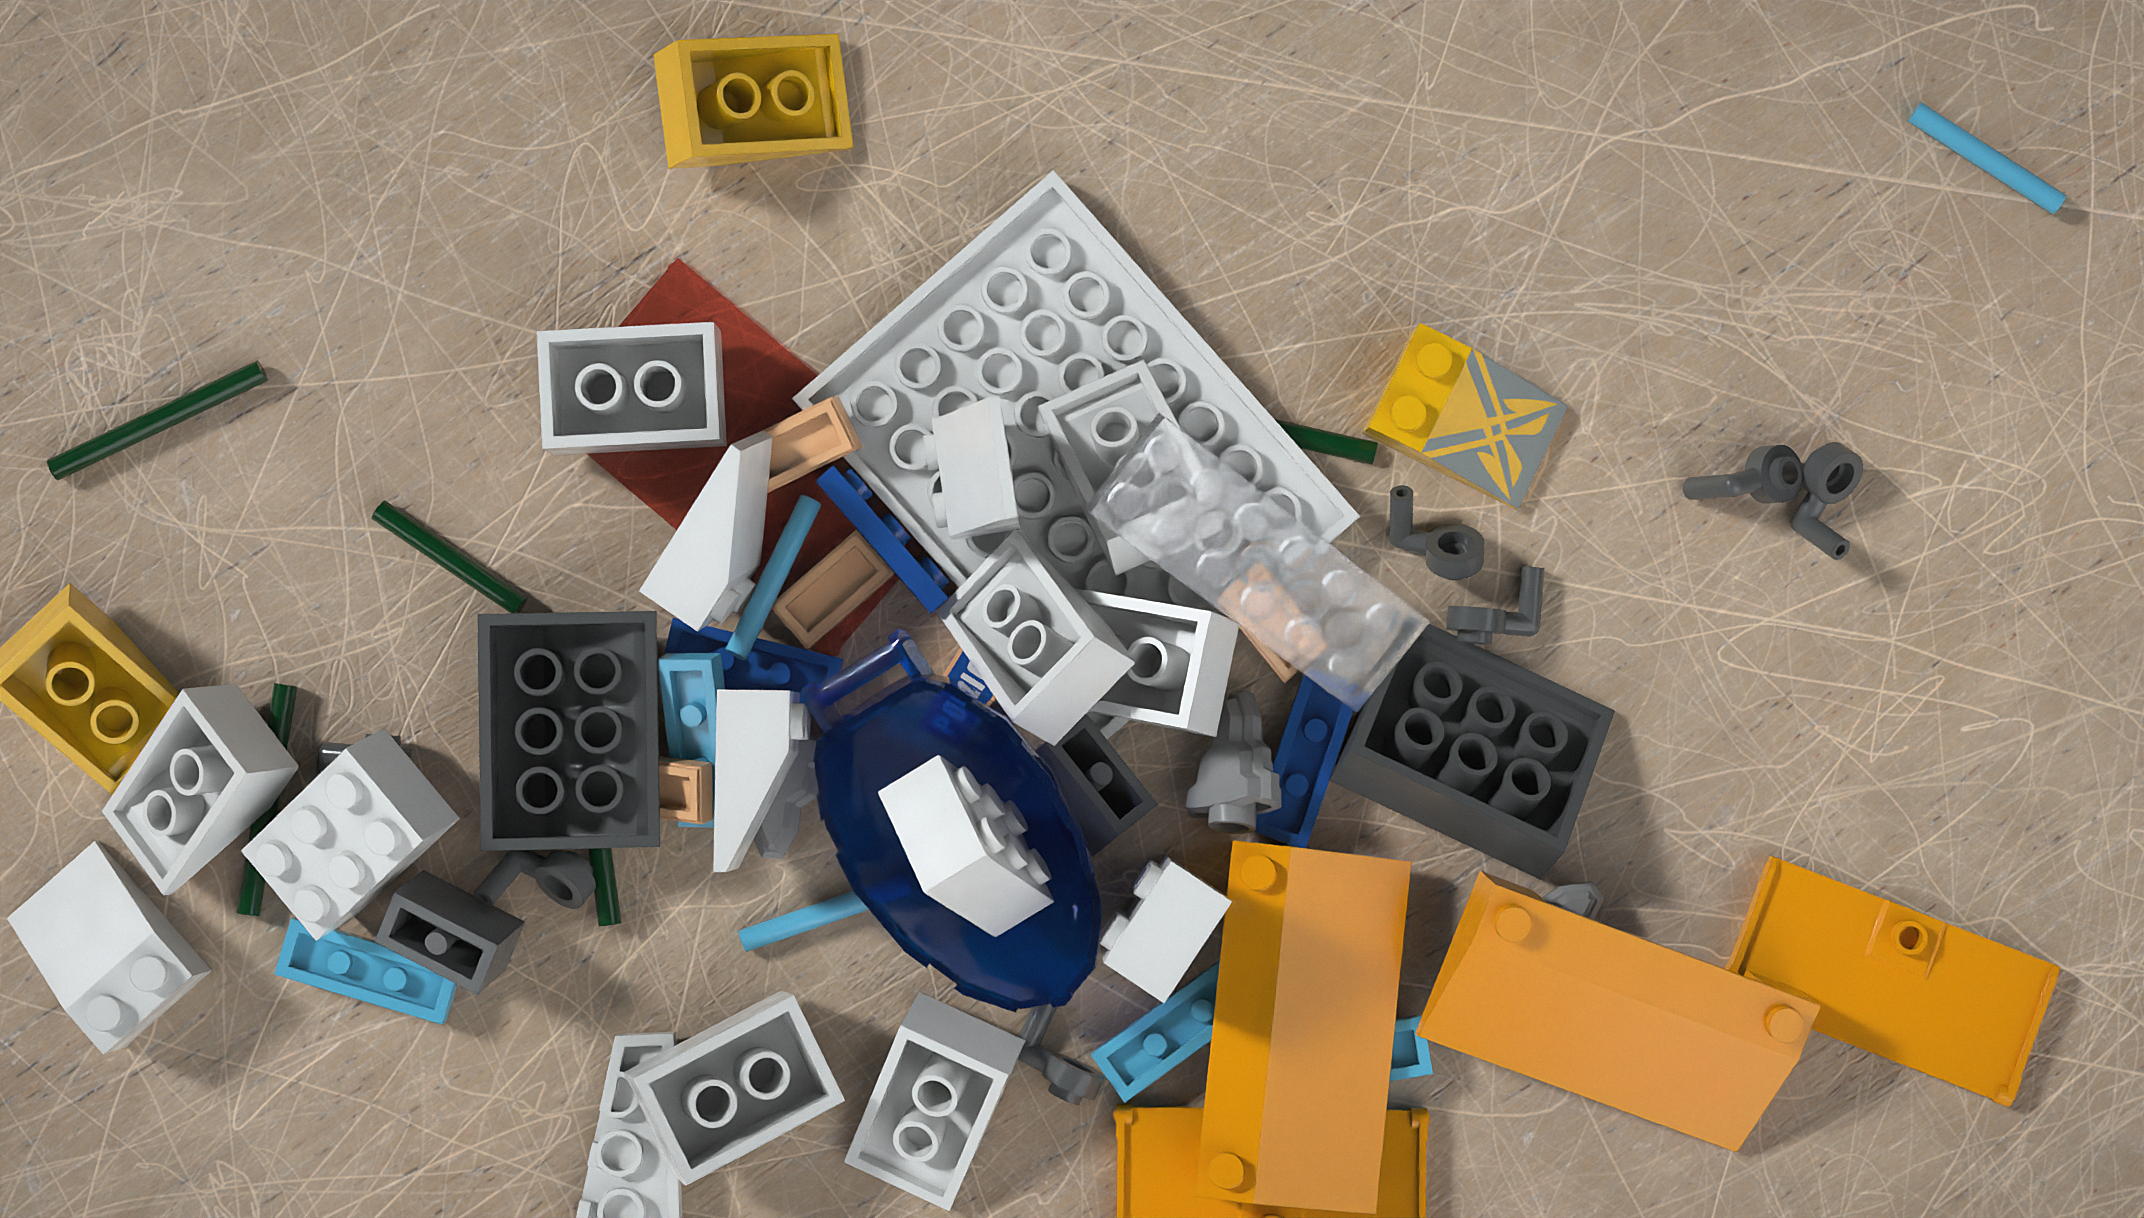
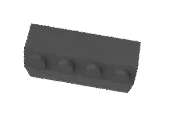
M657 611L478 614L481 851L660 847Z
M1405 613L1348 734L1330 781L1541 880L1566 850L1615 710L1470 643L1457 642V636Z

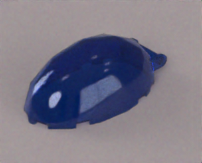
M901 628L888 635V643L821 684L813 681L804 686L801 690L803 701L824 732L816 741L813 758L819 790L816 799L820 819L825 821V827L838 850L835 856L854 893L905 953L927 968L930 964L956 983L954 989L962 995L1015 1013L1018 1008L1026 1009L1049 1004L1053 1008L1065 1006L1071 1000L1075 991L1096 968L1103 907L1090 842L1051 759L1022 727L1010 720L1000 705L961 680L935 674L912 638ZM899 663L908 674L907 676L886 686L843 716L834 705L835 702ZM937 755H940L958 769L965 766L972 773L978 784L983 786L988 783L1004 803L1011 800L1018 807L1028 826V830L1022 833L1029 850L1034 848L1041 855L1051 873V879L1045 883L1054 902L997 937L987 933L923 892L878 794V791Z

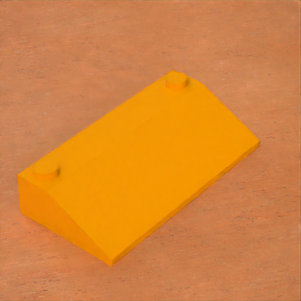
M1233 840L1227 897L1232 903L1224 916L1194 1197L1257 1205L1376 1215L1411 861Z
M1480 871L1415 1034L1446 1047L1737 1152L1799 1061L1821 1005L1801 990L1749 970H1746L1744 975L1550 904L1534 890Z

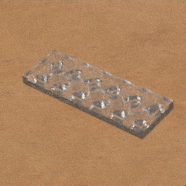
M1160 412L1085 506V509L1093 517L1356 713L1430 623L1423 614Z

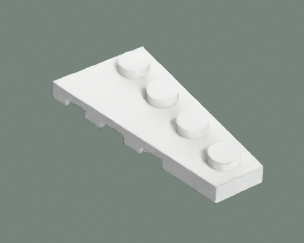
M676 1032L625 1033L615 1036L599 1108L598 1124L595 1138L591 1145L587 1175L576 1218H682L681 1181L675 1177L624 1074L625 1071L677 1045Z

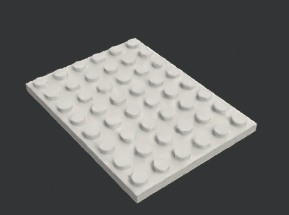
M1054 170L792 398L803 411L832 396L839 395L863 445L862 448L844 456V458L958 588L1013 531L951 540L948 527L937 528L932 494L943 492L939 469L928 471L923 436L934 434L932 419L989 397L1000 396L1020 530L1018 531L1023 533L1064 579L1076 589L1206 610L1229 618L1213 597L1257 559L1266 566L1282 586L1360 517ZM1144 359L1216 494L1222 529L1115 576L1084 513L1039 413L1038 406ZM1093 712L1086 713L1106 739H1109L1129 721Z

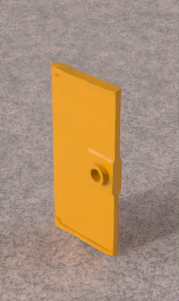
M1769 856L1725 969L1744 975L1745 971L1749 970L1801 990L1821 1005L1811 1030L1991 1098L1992 1102L2010 1107L2016 1098L2022 1080L2021 1076L2055 987L2060 966L1774 856Z
M1116 1104V1109L1113 1111L1117 1139L1116 1218H1426V1143L1428 1142V1124L1430 1123V1115L1427 1108L1387 1109L1376 1215L1257 1205L1194 1197L1204 1107Z

